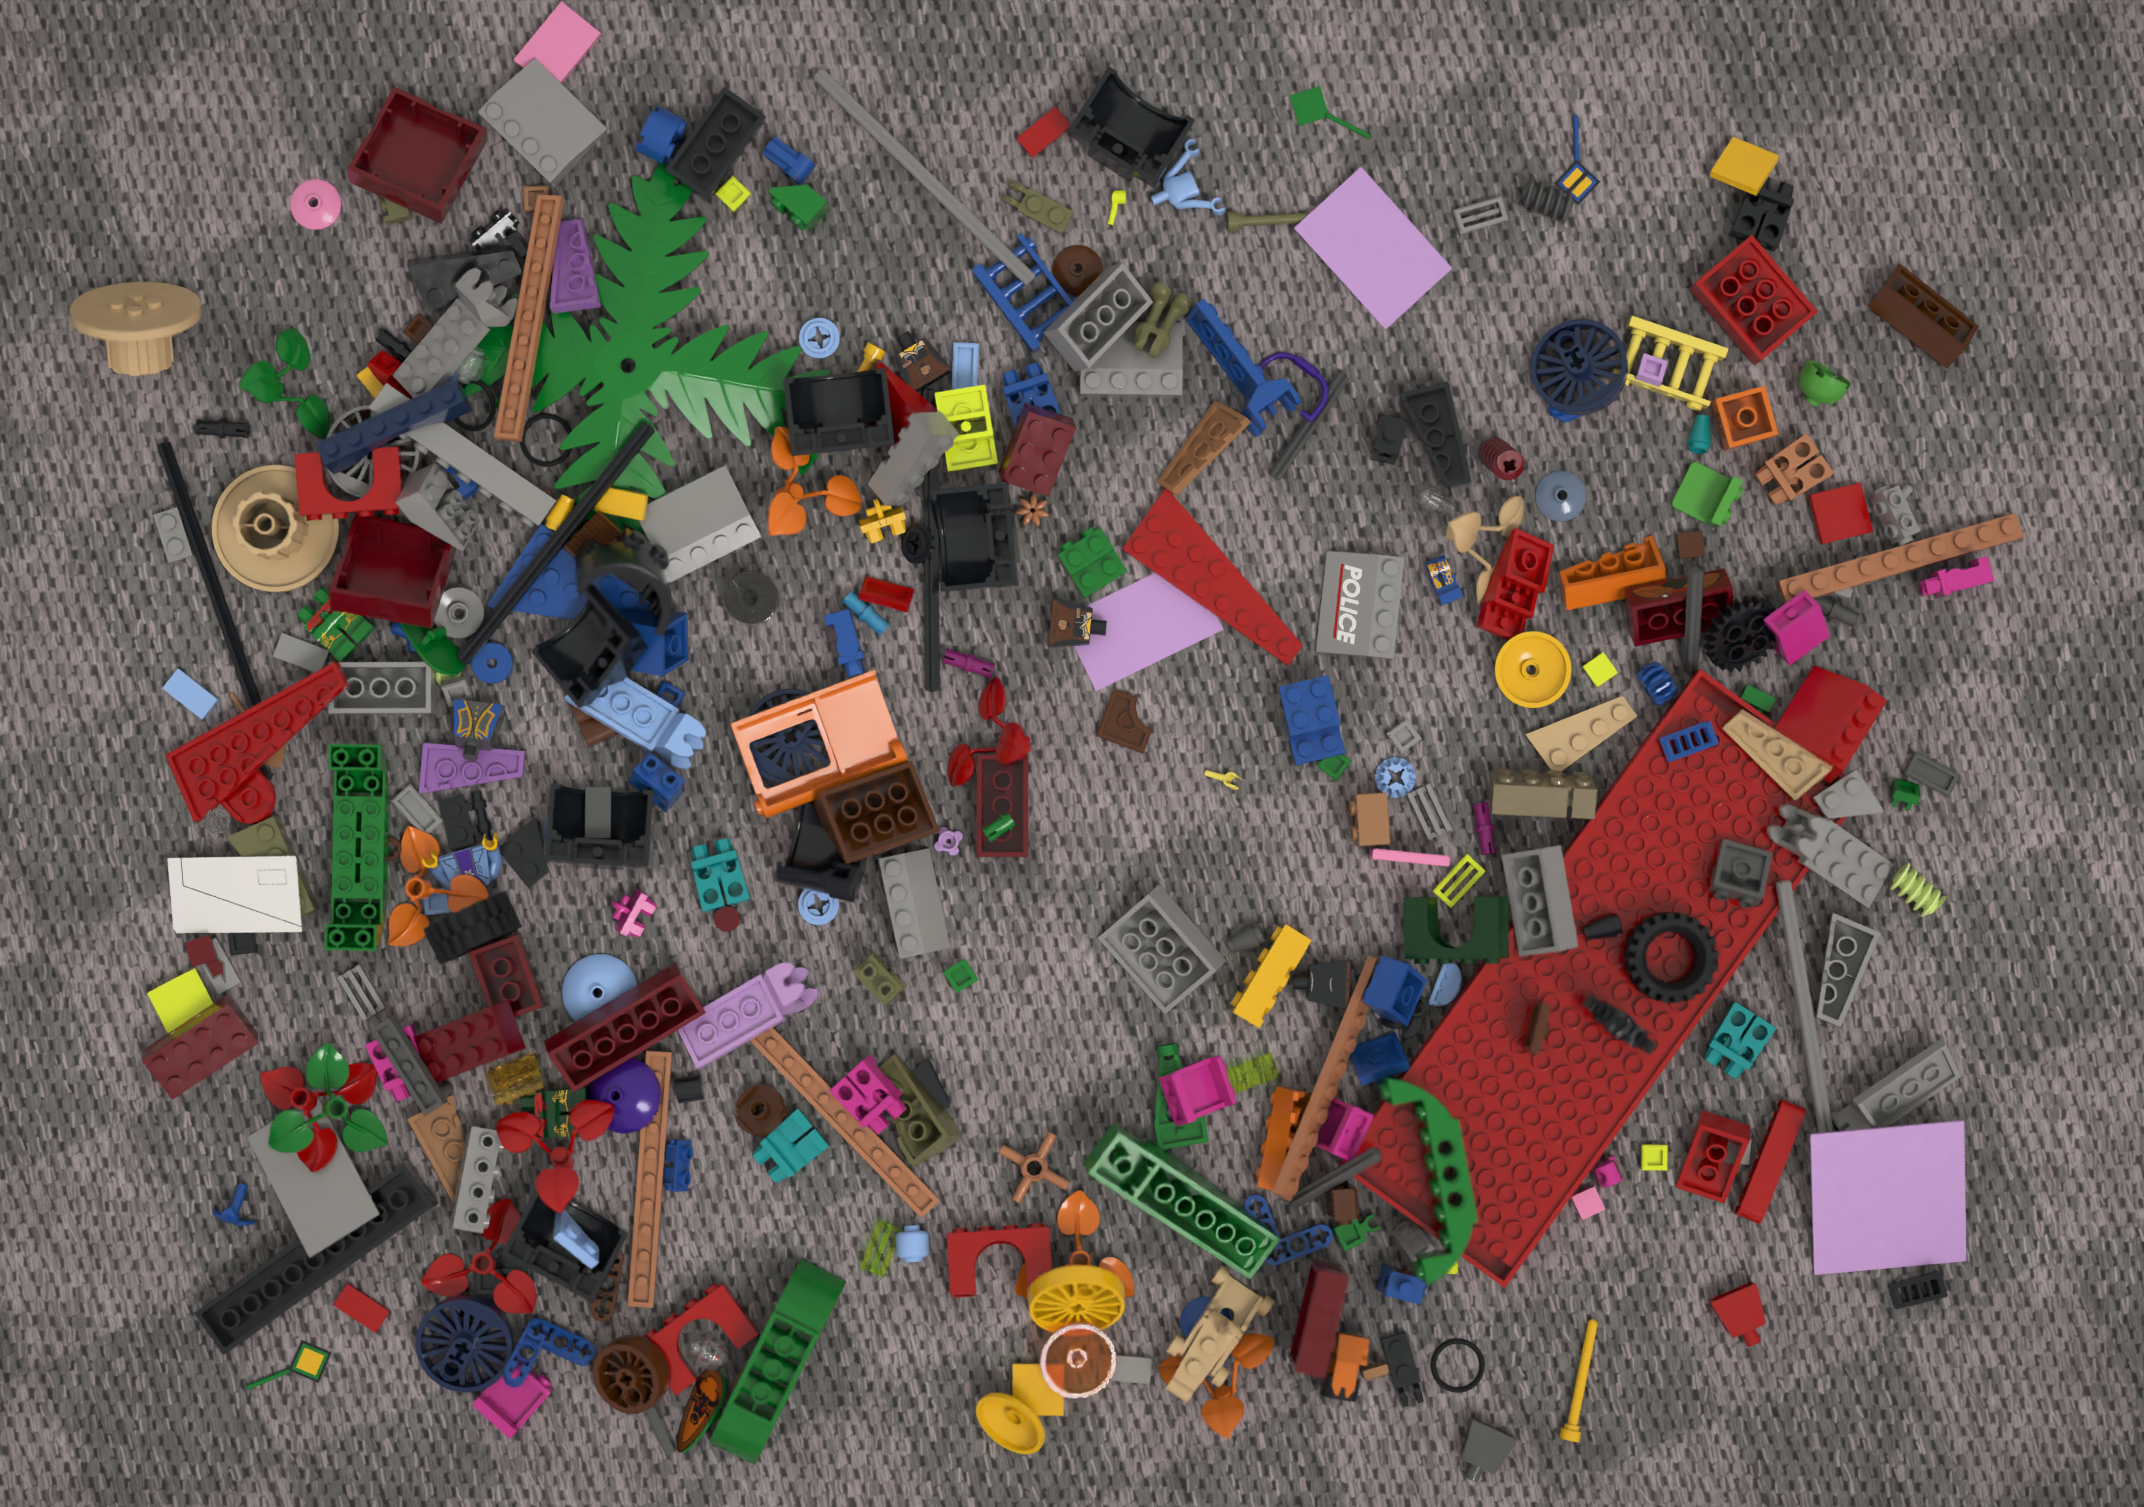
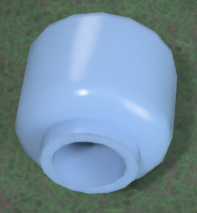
M919 1225L904 1226V1231L896 1234V1255L902 1258L903 1262H923V1258L929 1255L928 1233L919 1230Z

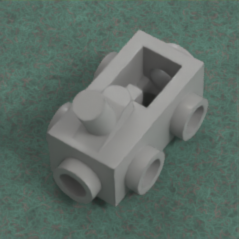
M1905 484L1902 489H1900L1899 485L1891 489L1886 485L1873 492L1875 497L1870 499L1873 504V513L1879 517L1884 527V535L1891 541L1892 545L1896 543L1899 546L1906 545L1914 541L1912 536L1921 531L1906 501V498L1913 492V488L1908 484Z

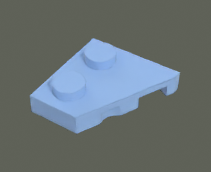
M565 1209L561 1214L556 1213L554 1239L592 1269L599 1263L598 1246L590 1240Z

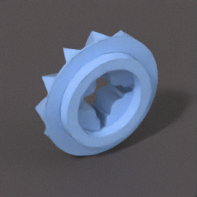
M811 319L801 328L799 334L800 346L806 354L813 358L824 359L834 354L839 346V331L827 319ZM816 328L819 329L822 335L830 336L823 340L822 349L817 342L809 341L816 337Z
M1392 757L1384 760L1378 766L1375 773V781L1382 793H1387L1388 797L1399 798L1412 790L1416 783V774L1410 762L1400 757ZM1389 769L1397 773L1403 769L1404 771L1400 779L1404 785L1394 782L1388 786L1387 784L1392 777L1387 770Z
M805 889L800 895L798 908L801 916L807 922L814 925H823L835 918L839 910V900L829 897V894ZM814 894L819 897L820 901L829 900V903L823 906L822 916L818 909H808L809 906L815 903Z

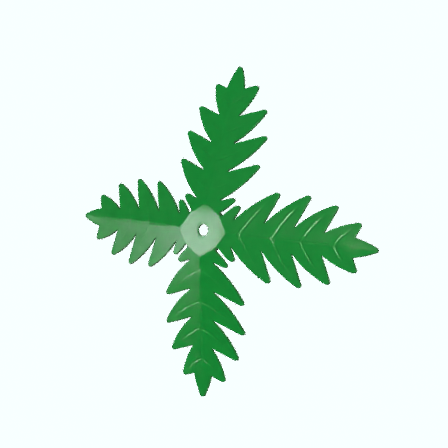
M667 164L658 165L650 182L636 175L632 176L634 198L641 217L614 203L608 204L611 217L618 232L632 251L598 234L593 236L605 263L624 285L622 287L595 273L600 302L617 322L614 323L604 317L599 319L611 340L607 342L598 328L592 324L589 326L590 342L583 329L569 312L553 313L551 311L554 338L544 322L542 324L531 389L547 374L549 375L532 408L534 413L551 406L563 398L584 378L586 379L579 391L580 396L588 394L599 383L604 384V387L592 395L586 402L588 406L603 403L604 405L581 421L562 442L560 449L564 451L600 443L582 455L563 473L554 485L557 490L596 481L643 422L651 425L655 432L641 448V451L670 467L675 465L660 434L640 411L642 409L653 416H658L659 414L652 401L645 394L648 390L651 391L664 409L669 407L666 395L667 390L684 416L708 439H711L713 435L705 397L725 426L747 447H750L752 444L743 406L744 403L755 419L773 437L776 427H785L781 408H784L787 411L784 379H786L802 351L801 346L792 347L773 354L751 369L749 367L768 337L767 331L760 332L736 343L713 361H711L712 357L729 331L728 325L717 327L696 337L674 354L672 352L679 342L677 337L669 339L656 349L652 347L654 343L671 333L670 327L653 328L683 310L702 290L700 287L660 292L685 278L709 256L708 251L666 257L688 242L707 221L706 217L703 216L670 221L685 205L692 192L683 185H674V179L666 174ZM517 293L513 294V299L517 298L519 300V295ZM510 323L506 327H488L490 331L458 367V370L478 361L470 378L479 379L488 387L501 379L506 372L513 327ZM626 358L633 359L635 362V369L631 373H625L621 370V362ZM828 369L814 370L790 378L830 375L831 372ZM468 383L465 393L467 396L483 390V388L477 384ZM502 392L496 402L497 409H499ZM637 453L611 486L632 491L631 486L644 494H648L653 499L667 494L655 472L639 453ZM591 486L575 499L574 508ZM593 508L584 521L590 520L598 511H594ZM603 513L622 532L625 529L623 524H626L646 535L639 520Z

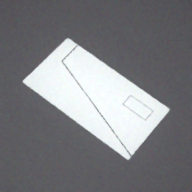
M296 856L167 859L172 920L176 933L302 932Z

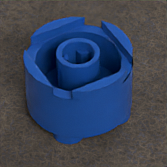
M656 105L655 111L652 110L643 126L640 135L644 139L641 144L637 142L635 152L662 165H669L676 154L674 151L676 142L681 144L687 133V122H685L684 118Z

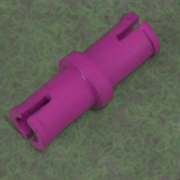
M949 648L946 649L942 661L943 664L964 669L963 672L965 673L970 671L991 678L995 663L976 658L974 654L969 653V655Z
M1488 802L1472 805L1476 821L1474 830L1475 833H1478L1481 855L1497 853L1493 835L1495 826L1491 824Z

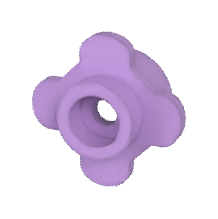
M946 827L940 828L938 842L934 845L935 849L939 852L942 850L947 851L950 855L958 854L959 841L963 839L962 833L960 831H949ZM947 839L951 840L950 844L946 843Z

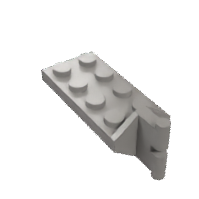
M1941 1039L1852 1099L1851 1104L1838 1113L1832 1112V1123L1840 1131L1889 1127L1961 1077L1946 1044Z

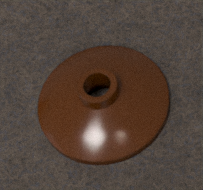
M1073 245L1063 249L1057 255L1053 263L1052 272L1053 277L1066 293L1080 296L1103 272V265L1095 251L1086 246ZM1081 265L1083 270L1081 273H1075L1073 267Z

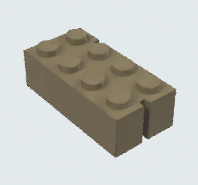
M1498 768L1496 771H1490L1488 802L1492 814L1566 818L1567 806H1572L1571 818L1595 819L1597 788L1593 777L1588 776L1589 774L1585 772L1563 775V772L1554 770L1548 771V774H1542L1532 769H1524L1521 773L1512 772L1508 768Z

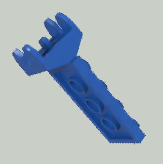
M1203 299L1195 305L1185 320L1246 399L1240 414L1251 421L1246 429L1254 437H1258L1260 435L1259 430L1264 431L1266 429L1260 413L1266 410L1269 415H1274L1276 409L1273 404L1278 400L1286 410L1292 412L1295 410L1293 404L1298 406L1301 404V400L1287 378L1266 381L1262 369L1251 361L1248 357L1247 349L1242 344H1238L1233 337L1231 328L1227 324H1223L1218 317L1216 308L1211 303H1207Z

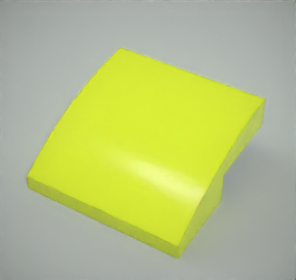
M195 968L147 993L167 1034L214 1004Z

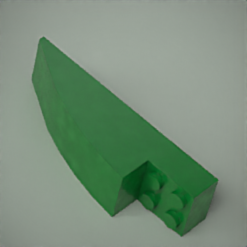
M1114 1122L1083 1163L1090 1176L1249 1279L1253 1277L1281 1240L1279 1236L1233 1199L1168 1151L1162 1149L1150 1139L1144 1143Z

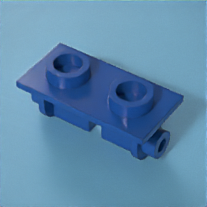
M669 1139V1143L666 1144L665 1162L674 1163L673 1167H665L663 1185H666L665 1190L673 1192L688 1190L691 1181L689 1163L693 1155L691 1140Z

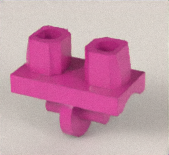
M637 888L632 898L624 894L620 903L613 900L611 905L617 909L612 917L619 920L615 929L624 936L629 934L640 937L645 925L635 919L639 912L651 916L657 905Z

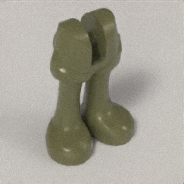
M1159 282L1153 283L1149 289V295L1153 301L1151 311L1146 321L1137 326L1134 348L1142 351L1149 341L1148 337L1154 338L1155 341H1152L1148 354L1154 358L1163 349L1168 348L1171 342L1169 333L1176 320L1181 315L1189 313L1195 304L1190 296L1183 293L1176 294L1173 297L1161 326L1157 328L1156 325L1160 315L1171 298L1170 288Z

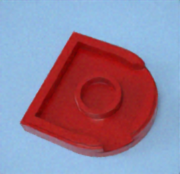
M259 768L230 796L223 800L221 804L238 822L253 825L266 820L271 815L276 804V791L271 781Z

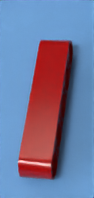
M1780 1099L1777 1107H1779L1778 1111H1774L1767 1129L1769 1133L1768 1135L1765 1134L1758 1154H1760L1759 1158H1755L1748 1176L1750 1180L1745 1183L1739 1198L1741 1203L1735 1208V1215L1757 1224L1762 1222L1806 1112L1804 1107L1784 1099Z

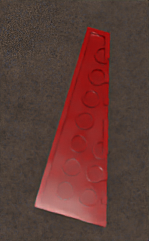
M1164 489L1122 550L1283 664L1289 666L1303 644L1172 493Z
M339 662L327 665L165 755L194 822L204 820L223 800L230 796L349 686Z

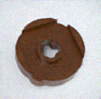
M754 1085L747 1088L740 1095L736 1103L738 1110L735 1118L739 1127L747 1133L759 1137H766L769 1133L773 1132L787 1114V1107L784 1105L782 1095L769 1085L758 1087ZM758 1106H764L763 1113L761 1115L759 1114L758 1116H756V1114L758 1113L756 1108Z

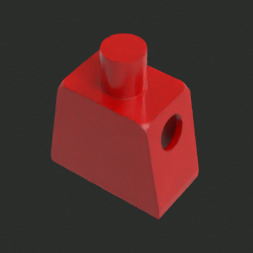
M1750 1281L1707 1300L1731 1337L1735 1338L1742 1335L1747 1347L1761 1342L1756 1328L1765 1325L1766 1320L1756 1283Z

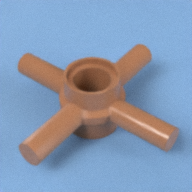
M1048 1131L1037 1153L1029 1154L1026 1157L1003 1144L999 1154L1019 1164L1024 1176L1011 1198L1014 1201L1021 1203L1032 1181H1039L1043 1178L1064 1190L1067 1189L1070 1181L1049 1170L1045 1159L1057 1138L1055 1134ZM1038 1161L1042 1166V1170L1038 1174H1031L1027 1170L1029 1162Z

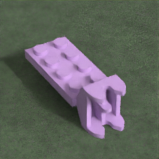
M787 962L777 964L765 971L764 975L756 976L704 1007L706 1014L678 1030L696 1068L701 1069L785 1021L786 1014L800 1012L813 1004L818 998L819 989L808 988L805 990V985L801 984L808 976L809 970L802 967L795 968V965Z

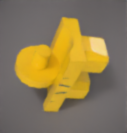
M878 498L873 499L875 507L866 509L868 517L859 520L862 533H866L870 543L883 539L880 528L890 525L893 535L906 532L904 521L906 517L903 507L892 509L891 506L880 505Z

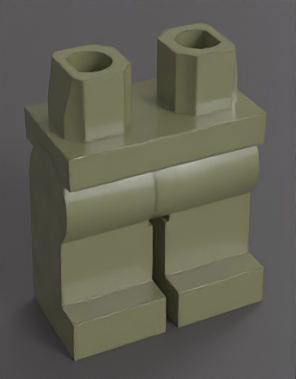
M873 952L855 968L853 973L885 1006L890 1004L907 986L892 970L888 972L889 966Z

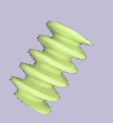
M1907 862L1893 875L1890 890L1892 891L1899 887L1900 890L1897 896L1901 897L1907 894L1905 903L1908 904L1915 901L1913 910L1916 911L1922 908L1923 911L1920 917L1923 918L1935 912L1943 904L1947 896L1944 895L1939 898L1941 891L1939 889L1932 890L1933 884L1931 882L1924 884L1925 876L1920 875L1916 877L1918 870L1915 868L1909 870L1910 863Z

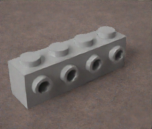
M475 1126L468 1127L450 1219V1229L473 1233H483L484 1229H488L490 1214L487 1213L488 1203H493L495 1188H492L493 1178L498 1177L500 1163H496L498 1153L503 1151V1146L499 1141L496 1130Z

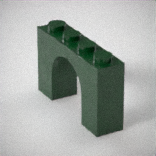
M1508 896L1474 897V931L1470 939L1461 947L1450 945L1441 936L1438 927L1437 897L1404 898L1405 959H1414V964H1429V959H1437V964H1453V959H1461V964H1476V959H1485V964H1500V959L1509 958Z

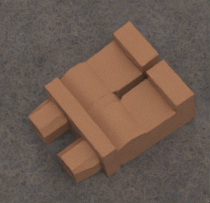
M1807 433L1762 464L1763 467L1753 475L1760 486L1771 479L1773 480L1777 488L1768 493L1767 496L1774 506L1784 501H1791L1834 474L1822 455L1817 456L1800 469L1798 468L1799 465L1819 453V450Z

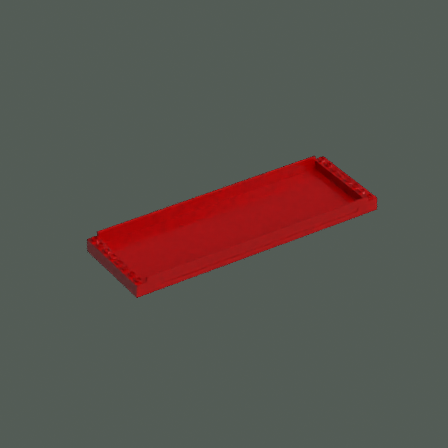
M1701 669L1696 670L1682 690L1679 691L1598 802L1595 808V819H1586L1562 852L1578 947L1557 952L1519 956L1514 923L1512 921L1509 925V958L1500 959V964H1485V959L1483 960L1457 999L1454 1000L1409 1062L1410 1070L1402 1072L1397 1078L1428 1092L1446 1108L1451 1116L1459 1119L1478 1222L1473 1223L1470 1239L1461 1257L1504 1288L1780 910L1776 882L1789 880L1792 885V891H1794L1809 870L1798 862L1799 856L1780 847L1768 836V826L1777 825L1782 828L1786 823L1785 818L1780 815L1779 807L1789 804L1823 818L1824 815L1812 797L1845 776L1844 773H1841L1830 783L1821 778L1795 801L1722 729L1742 709L1771 728H1774L1776 724ZM1710 720L1718 744L1668 763L1659 738ZM1699 729L1704 743H1707L1708 740L1704 729ZM1689 733L1694 747L1698 746L1694 733ZM1680 736L1679 739L1684 751L1688 750L1684 737ZM1673 739L1669 740L1672 751L1675 755L1678 753L1676 745ZM1847 817L1831 818L1829 820L1841 826ZM1722 839L1772 853L1764 897L1758 906L1754 905L1752 908H1745L1739 905L1738 900L1729 898L1727 901H1721L1714 898V893L1708 892ZM1674 912L1687 914L1698 919L1703 926H1707L1710 930V936L1715 937L1717 942L1714 945L1715 950L1719 951V958H1716V965H1719L1718 971H1714L1712 975L1715 978L1712 984H1707L1705 987L1706 991L1701 995H1695V999L1681 1001L1682 1003L1657 1001L1638 991V987L1632 984L1628 978L1630 977L1629 972L1625 971L1624 967L1626 958L1623 957V952L1627 950L1628 946L1626 940L1634 933L1632 930L1636 925L1639 926L1643 923V919L1652 917L1657 913ZM1608 913H1611V915L1618 914L1623 933L1617 934L1618 937L1587 940L1583 928L1584 925H1588V923ZM1666 932L1657 936L1650 943L1646 954V961L1650 972L1658 980L1665 983L1676 982L1684 978L1689 973L1694 960L1693 949L1685 937L1676 932ZM1589 994L1601 1002L1605 1001L1611 1006L1622 1010L1631 1016L1636 1024L1648 1032L1646 1036L1657 1044L1650 1055L1646 1054L1638 1047L1635 1049L1622 1040H1618L1604 1029V1026L1591 1017L1593 1014L1582 1005ZM1536 1001L1552 1005L1548 1018V1033L1546 1038H1543L1539 1055L1526 1052L1523 1049ZM1382 1099L1371 1114L1374 1117L1356 1154L1358 1156L1374 1147L1375 1149H1380L1382 1159L1353 1177L1439 1240L1438 1230H1442L1441 1222L1436 1220L1433 1205L1437 1204V1200L1434 1194L1431 1195L1428 1180L1432 1179V1174L1429 1169H1426L1424 1154H1427V1148L1425 1144L1421 1143L1419 1129L1423 1127L1421 1120L1416 1117L1414 1103H1418V1101L1391 1105ZM1446 1140L1439 1143L1438 1152H1443L1446 1149ZM1340 1158L1337 1165L1341 1166L1348 1161ZM1451 1166L1443 1170V1178L1451 1175ZM1456 1192L1448 1195V1203L1456 1200Z

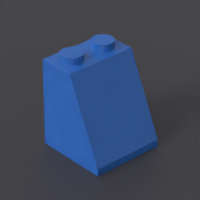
M652 611L619 612L623 617H627L642 635L641 639L648 646L631 671L663 677L688 661V617L686 612H672L669 626L663 637L654 633L657 627V618Z

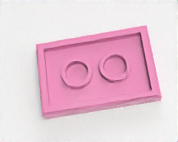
M561 1L515 57L514 61L524 68L536 58L563 83L599 39L601 33Z
M1384 849L1369 850L1368 858L1436 866H1449L1450 863L1449 856Z

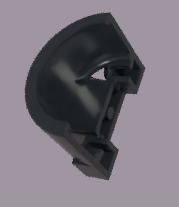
M1108 67L1071 124L1067 135L1087 146L1090 158L1127 181L1131 182L1135 176L1155 188L1167 169L1169 161L1195 120L1189 115L1178 117L1152 106L1132 92L1121 81L1116 70Z
M885 368L836 375L784 379L792 456L894 445ZM875 422L874 426L866 428V423ZM815 428V434L805 431V429Z
M1009 483L932 490L931 497L937 515L941 544L942 577L940 590L947 592L987 587L1019 586L1015 512L1011 509ZM987 503L990 504L989 507H990L991 513H988Z
M628 528L623 530L614 543L602 544L597 540L593 542L586 538L575 552L577 584L586 589L596 579L607 574L614 575L639 591L638 596L641 603L645 600L651 603L648 609L657 618V627L654 633L663 637L672 615V595L668 575L665 571L669 565L667 551L659 544L653 545L646 541L645 536L636 530L632 532Z
M592 583L586 589L580 585L576 589L578 593L583 592L588 597L586 605L578 616L557 635L536 645L532 650V654L578 708L592 704L604 687L624 681L648 648L647 644L641 639L642 635L627 617H623L600 589Z
M552 783L549 794L545 862L571 864L572 867L623 870V867L648 869L653 791L643 789L638 792H611V838H584L585 790Z
M813 801L798 806L796 827L785 866H782L781 861L777 862L776 880L780 884L826 893L832 898L854 902L866 869L867 858L850 864L844 863L824 829Z
M535 1190L501 1255L535 1271L593 1303L628 1236V1232L608 1219L571 1200L565 1207V1210L599 1249V1263L590 1269L554 1239L555 1214L557 1212L548 1207L540 1198L537 1190ZM529 1239L539 1242L538 1246L534 1248L529 1243ZM585 1267L592 1271L590 1274L583 1273Z

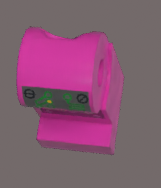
M1614 1155L1596 1162L1592 1167L1596 1181L1602 1188L1614 1185L1624 1179Z

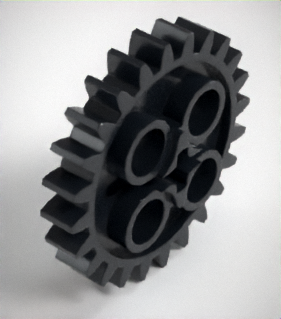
M1753 595L1751 600L1744 596L1742 602L1736 598L1732 607L1727 603L1726 611L1722 612L1719 610L1718 615L1720 617L1718 619L1712 618L1711 621L1714 625L1706 628L1710 633L1703 637L1707 642L1703 645L1707 651L1705 653L1706 656L1716 667L1718 666L1723 671L1727 669L1729 672H1732L1734 668L1740 672L1743 665L1750 669L1751 662L1753 661L1758 664L1761 655L1767 657V649H1774V646L1771 644L1772 641H1777L1774 633L1764 622V619L1776 611V608L1763 597L1759 599L1756 595Z
M1590 994L1582 1005L1593 1014L1591 1017L1604 1026V1029L1618 1040H1622L1635 1049L1638 1047L1649 1055L1657 1046L1651 1038L1646 1036L1648 1032L1636 1024L1635 1020L1622 1010L1611 1006L1605 1001L1601 1002Z

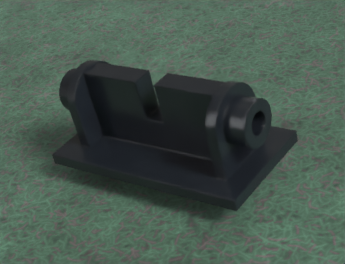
M508 208L505 210L499 209L490 217V223L485 227L482 225L477 227L471 233L472 238L469 242L473 247L478 243V246L475 248L476 250L496 247L500 244V241L494 235L499 233L505 239L518 228L517 225L520 222L514 215L510 218L508 217L511 214Z

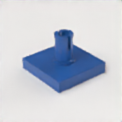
M1396 1032L1357 1044L1355 1050L1350 1054V1059L1361 1086L1377 1081L1379 1086L1380 1083H1383L1382 1077L1392 1078V1075L1410 1070L1408 1060Z

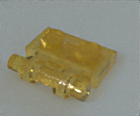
M536 1053L488 1071L490 1087L495 1095L493 1099L496 1106L503 1103L515 1102L514 1099L526 1094L528 1096L536 1094V1090L545 1087L542 1078L536 1079L542 1076Z

